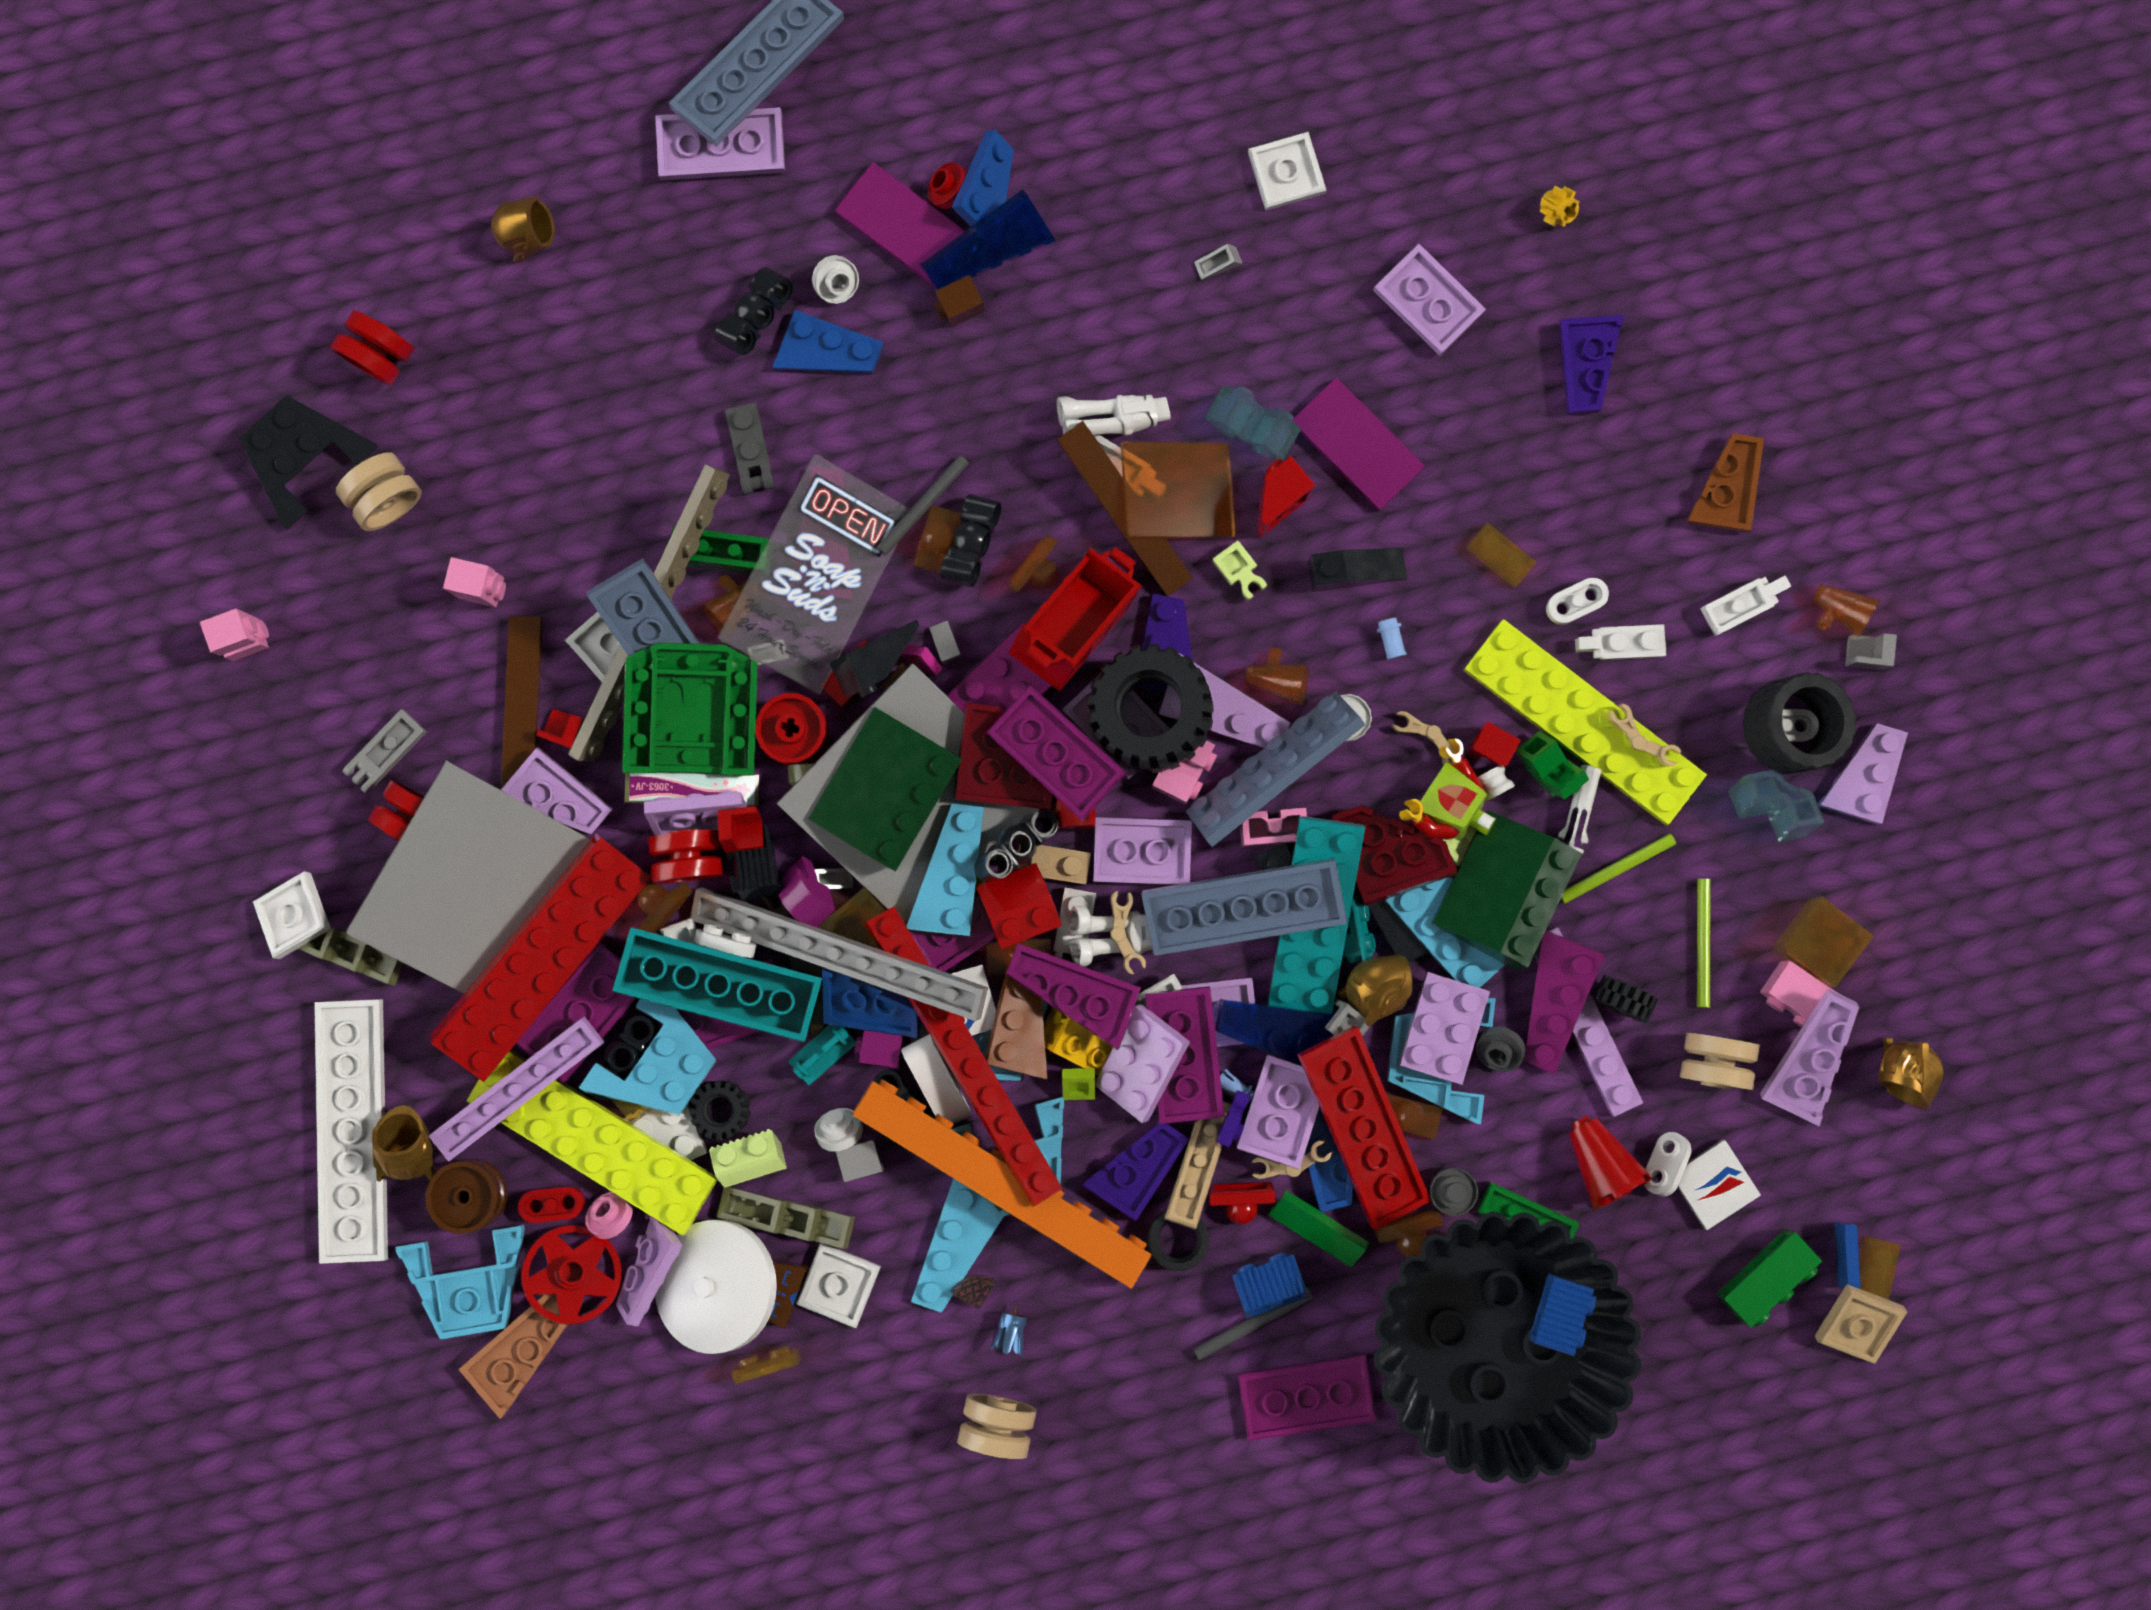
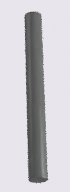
M958 456L876 547L880 553L886 556L967 467L969 462L963 456Z
M1306 1287L1308 1298L1251 1317L1194 1348L1193 1350L1199 1361L1310 1301L1313 1299V1296L1308 1287Z

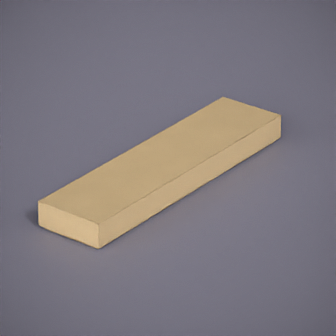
M1223 1101L1224 1114L1226 1115L1231 1104ZM1225 1117L1195 1120L1164 1217L1165 1220L1194 1230L1197 1228L1223 1145L1216 1142L1215 1139Z

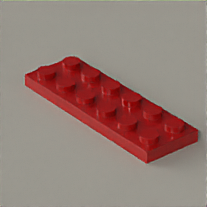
M1353 1025L1297 1054L1371 1228L1378 1230L1430 1202L1431 1199L1359 1027Z

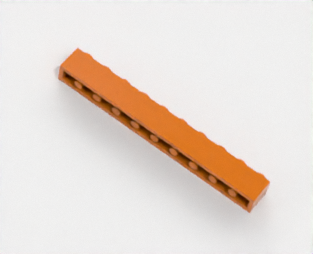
M881 1079L879 1084L874 1081L870 1083L851 1115L1131 1289L1133 1288L1152 1254L1144 1250L1147 1246L1145 1242L1130 1234L1128 1239L1117 1233L1120 1227L1103 1217L1099 1222L1089 1216L1092 1209L1075 1200L1073 1205L1063 1200L1064 1192L1061 1190L1032 1207L999 1151L993 1148L990 1153L979 1147L982 1142L980 1139L967 1131L962 1136L951 1130L954 1123L938 1113L933 1119L923 1112L926 1108L925 1105L910 1096L907 1101L895 1095L898 1088Z

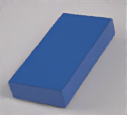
M1846 1221L1834 1222L1838 1287L1844 1289L1846 1284L1861 1289L1857 1226Z

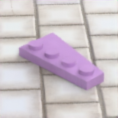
M1194 663L1205 676L1211 692L1214 712H1212V732L1265 748L1270 740L1288 730L1290 722ZM1167 685L1158 714L1178 720L1181 714V700L1177 692L1170 685Z
M1828 988L1826 989L1760 1092L1763 1100L1820 1127L1823 1118L1822 1111L1825 1102L1829 1100L1832 1091L1831 1084L1835 1073H1838L1841 1064L1840 1057L1844 1046L1847 1045L1859 1009L1857 1002Z

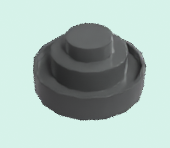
M1491 1027L1485 1030L1479 1037L1476 1046V1052L1480 1061L1488 1068L1499 1072H1510L1518 1068L1523 1061L1526 1049L1520 1036L1504 1027Z
M1448 1167L1440 1170L1433 1176L1429 1185V1196L1432 1204L1439 1211L1450 1216H1459L1467 1213L1474 1207L1478 1198V1187L1475 1179L1468 1172L1460 1168Z

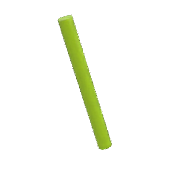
M1669 833L1566 888L1560 901L1566 904L1676 845L1674 837Z
M1697 879V1007L1710 1008V879Z

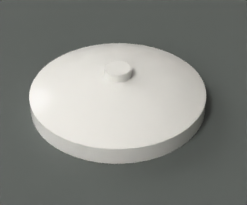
M707 1220L692 1224L686 1235L682 1236L679 1233L676 1235L682 1247L678 1257L674 1260L666 1274L664 1283L655 1294L658 1312L671 1335L689 1349L707 1354L734 1351L751 1342L762 1331L771 1316L777 1289L773 1261L762 1241L741 1224L728 1220Z

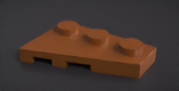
M1732 433L1729 436L1685 523L1744 533L1751 531L1764 438Z
M1006 969L985 1059L989 1066L1047 1080L1042 999L1007 977L1008 969Z

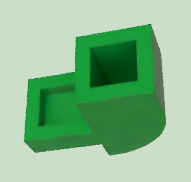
M1541 731L1535 733L1515 751L1527 771L1552 797L1557 794L1565 800L1577 792L1589 780L1583 769L1566 759L1557 742Z

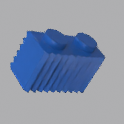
M1285 1253L1277 1254L1270 1257L1268 1263L1256 1267L1255 1264H1248L1240 1267L1237 1270L1238 1274L1232 1275L1246 1319L1308 1298L1307 1290L1294 1255L1287 1257Z
M1548 1273L1529 1340L1535 1344L1574 1356L1576 1349H1581L1585 1341L1586 1330L1582 1328L1586 1315L1591 1316L1595 1308L1596 1297L1592 1296L1594 1289Z

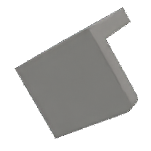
M1886 633L1877 637L1850 635L1847 641L1845 666L1880 671L1894 667L1897 635Z
M1337 999L1334 1005L1339 1009L1325 1026V1029L1331 1034L1336 1035L1354 1025L1359 1027L1363 1036L1370 1027L1366 1025L1365 1017L1349 1004Z
M873 1140L853 1145L842 1151H836L844 1182L884 1170L883 1163L880 1164Z

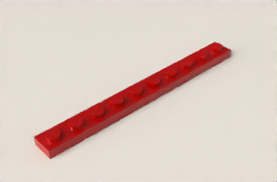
M895 906L864 924L880 950L930 967ZM908 997L1032 1207L1063 1189L961 1017Z

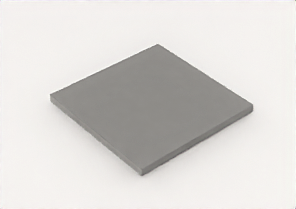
M913 663L777 802L795 822L887 909L895 906L903 922L910 918L951 804L984 807L979 856L986 853L992 845L996 844L997 838L1003 829L1020 823L1024 816L1039 810L1037 808L956 800L953 798L956 769L896 872L808 819L874 707L959 756L964 713Z
M446 760L347 928L346 934L465 993L591 839Z

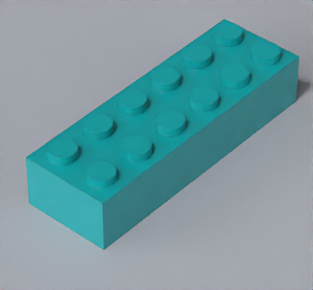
M631 927L612 991L805 1043L822 978Z

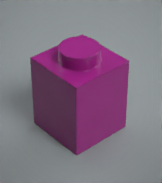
M864 1030L863 1036L858 1035L855 1055H860L859 1063L899 1068L902 1058L901 1049L904 1045L905 1036Z

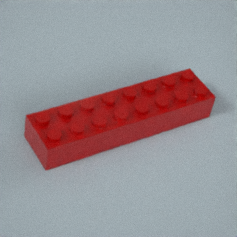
M596 833L429 1035L431 1044L485 1082L647 884L651 876Z

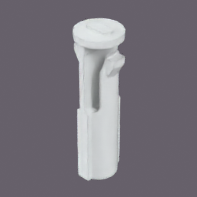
M1581 765L1580 767L1585 771L1589 780L1574 793L1566 826L1558 834L1559 838L1565 839L1572 812L1577 810L1578 814L1568 846L1581 852L1582 855L1584 850L1574 847L1575 837L1581 814L1586 812L1587 816L1582 832L1581 845L1583 843L1588 844L1589 840L1586 829L1602 771L1589 765Z

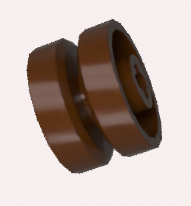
M478 1158L452 1162L439 1169L430 1179L425 1193L426 1208L432 1220L443 1230L455 1234L472 1233L494 1223L504 1212L508 1200V1185L502 1172L491 1162ZM467 1193H469L470 1196L469 1201H467L464 1196Z

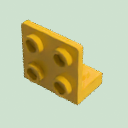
M1054 1007L1044 1023L1046 1049L1082 1068H1095V1074L1099 1076L1113 1049L1112 1046Z

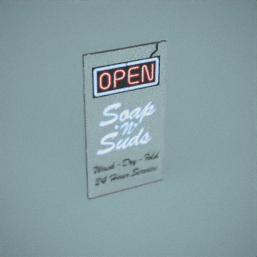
M813 454L717 639L803 685L813 693L820 694L832 672L829 662L839 658L897 544L886 556L880 553L876 547L911 508L904 506L827 461L821 455Z

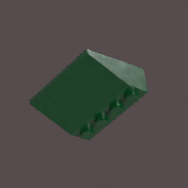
M874 707L808 819L896 872L961 763L962 758Z
M1487 810L1485 813L1496 818L1495 823L1487 835L1476 830L1457 869V875H1454L1431 924L1513 970L1528 968L1582 853L1552 836Z

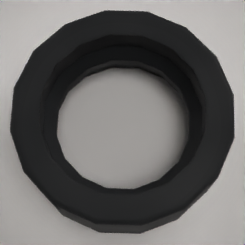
M1167 1210L1162 1211L1152 1220L1148 1229L1147 1243L1152 1257L1160 1266L1171 1271H1186L1196 1267L1204 1259L1209 1248V1233L1204 1221L1199 1218L1197 1228L1195 1229L1197 1245L1194 1251L1184 1258H1172L1164 1253L1159 1244V1234L1162 1228L1168 1222H1171L1164 1219Z

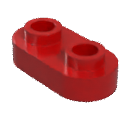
M574 1186L535 1189L526 1192L520 1198L518 1211L520 1216L529 1223L569 1220L582 1213L586 1200L583 1192ZM567 1196L574 1199V1206L572 1208L566 1207L564 1203ZM534 1200H539L542 1203L541 1211L537 1212L533 1209L532 1203Z

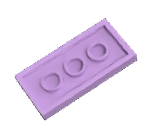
M780 107L754 109L717 147L677 114L655 115L658 176L661 181L785 173L783 122Z

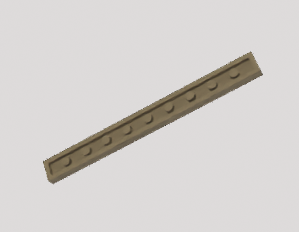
M705 464L654 572L655 577L671 601L677 586L685 578V569L691 556L699 548V539L705 527L712 521L714 507L727 489V480L730 474ZM621 645L568 754L578 761H595L603 751L604 740L609 729L617 721V712L624 701L625 657L628 656Z

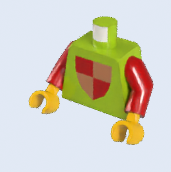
M1455 738L1448 739L1452 752H1450L1448 747L1444 746L1440 747L1439 755L1445 759L1450 758V764L1447 762L1444 764L1421 801L1417 799L1404 801V804L1409 807L1410 811L1407 809L1400 811L1399 816L1404 821L1412 820V824L1429 839H1432L1434 836L1441 840H1452L1453 838L1462 840L1470 826L1487 835L1496 818L1481 810L1487 794L1464 755H1461L1463 753L1462 742Z

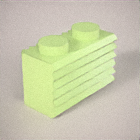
M767 1129L766 1132L761 1131L760 1134L755 1133L754 1136L742 1137L741 1140L736 1139L735 1142L730 1140L729 1144L717 1145L716 1148L711 1147L709 1150L715 1176L724 1188L786 1169L781 1142L770 1129Z

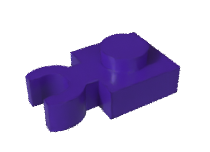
M1236 1090L1230 1108L1215 1139L1216 1142L1230 1147L1232 1141L1235 1143L1239 1141L1244 1129V1125L1240 1123L1241 1116L1249 1101V1094Z

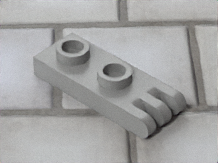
M401 709L344 767L342 772L346 776H350L358 768L359 771L353 776L352 781L358 785L367 777L368 780L361 787V790L367 794L414 747L427 731L411 715Z

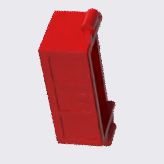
M1117 547L1101 555L1090 548L1082 561L1063 580L1062 584L1049 599L1041 605L1030 621L1020 628L1008 653L1058 691H1061L1128 611L1142 585L1132 579L1136 561ZM1109 557L1110 559H1112V560H1113L1114 562H1116L1118 565H1120V566L1123 567L1125 570H1127L1128 573H1126L1125 571H1123L1122 569H1120L1118 566H1116L1114 563H1112V562H1111L1110 560H1108L1107 558Z

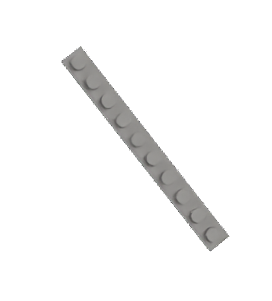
M699 888L695 891L690 918L692 917L693 921L697 923L721 927L723 932L731 935L733 932L749 935L752 937L751 942L973 1021L981 1019L988 991L986 986L705 888Z

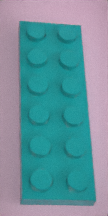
M1299 816L1291 865L1336 858L1347 924L1279 935L1268 1005L1332 1014L1365 833L1364 825Z

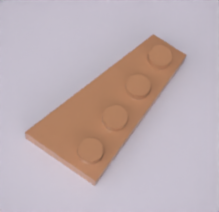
M543 1295L537 1300L543 1308L560 1316L556 1295ZM531 1306L458 1370L498 1418L502 1419L568 1325L547 1320Z

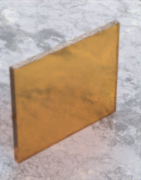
M1120 443L1123 474L1122 491L1125 501L1127 538L1235 537L1233 488L1231 487L1228 443Z

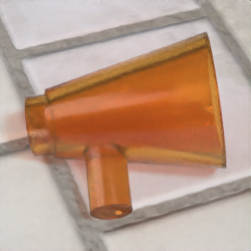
M724 574L718 579L717 583L726 592L701 605L703 612L710 622L726 638H730L739 627L737 623L743 622L741 619L749 615L752 608L750 606L758 604L766 593L760 582L755 578L738 586L727 574ZM747 599L755 600L754 604L747 606L750 608H745L746 605L753 603L752 601H747Z
M1820 584L1812 599L1824 610L1817 622V627L1827 631L1834 619H1836L1853 634L1860 637L1881 599Z
M1273 647L1270 648L1266 665L1248 666L1245 679L1246 685H1251L1252 688L1302 706L1309 678L1308 663L1280 664L1282 650Z

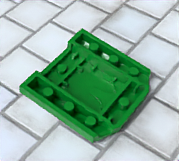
M657 642L625 657L622 772L720 773L721 775H754L758 662L725 644Z

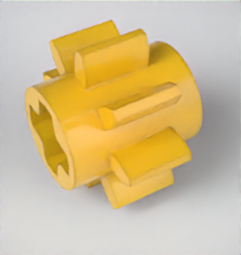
M1554 186L1553 190L1547 191L1540 202V212L1546 215L1543 221L1554 227L1557 224L1565 227L1566 223L1572 222L1579 212L1580 201L1574 199L1576 192L1565 186L1562 189Z

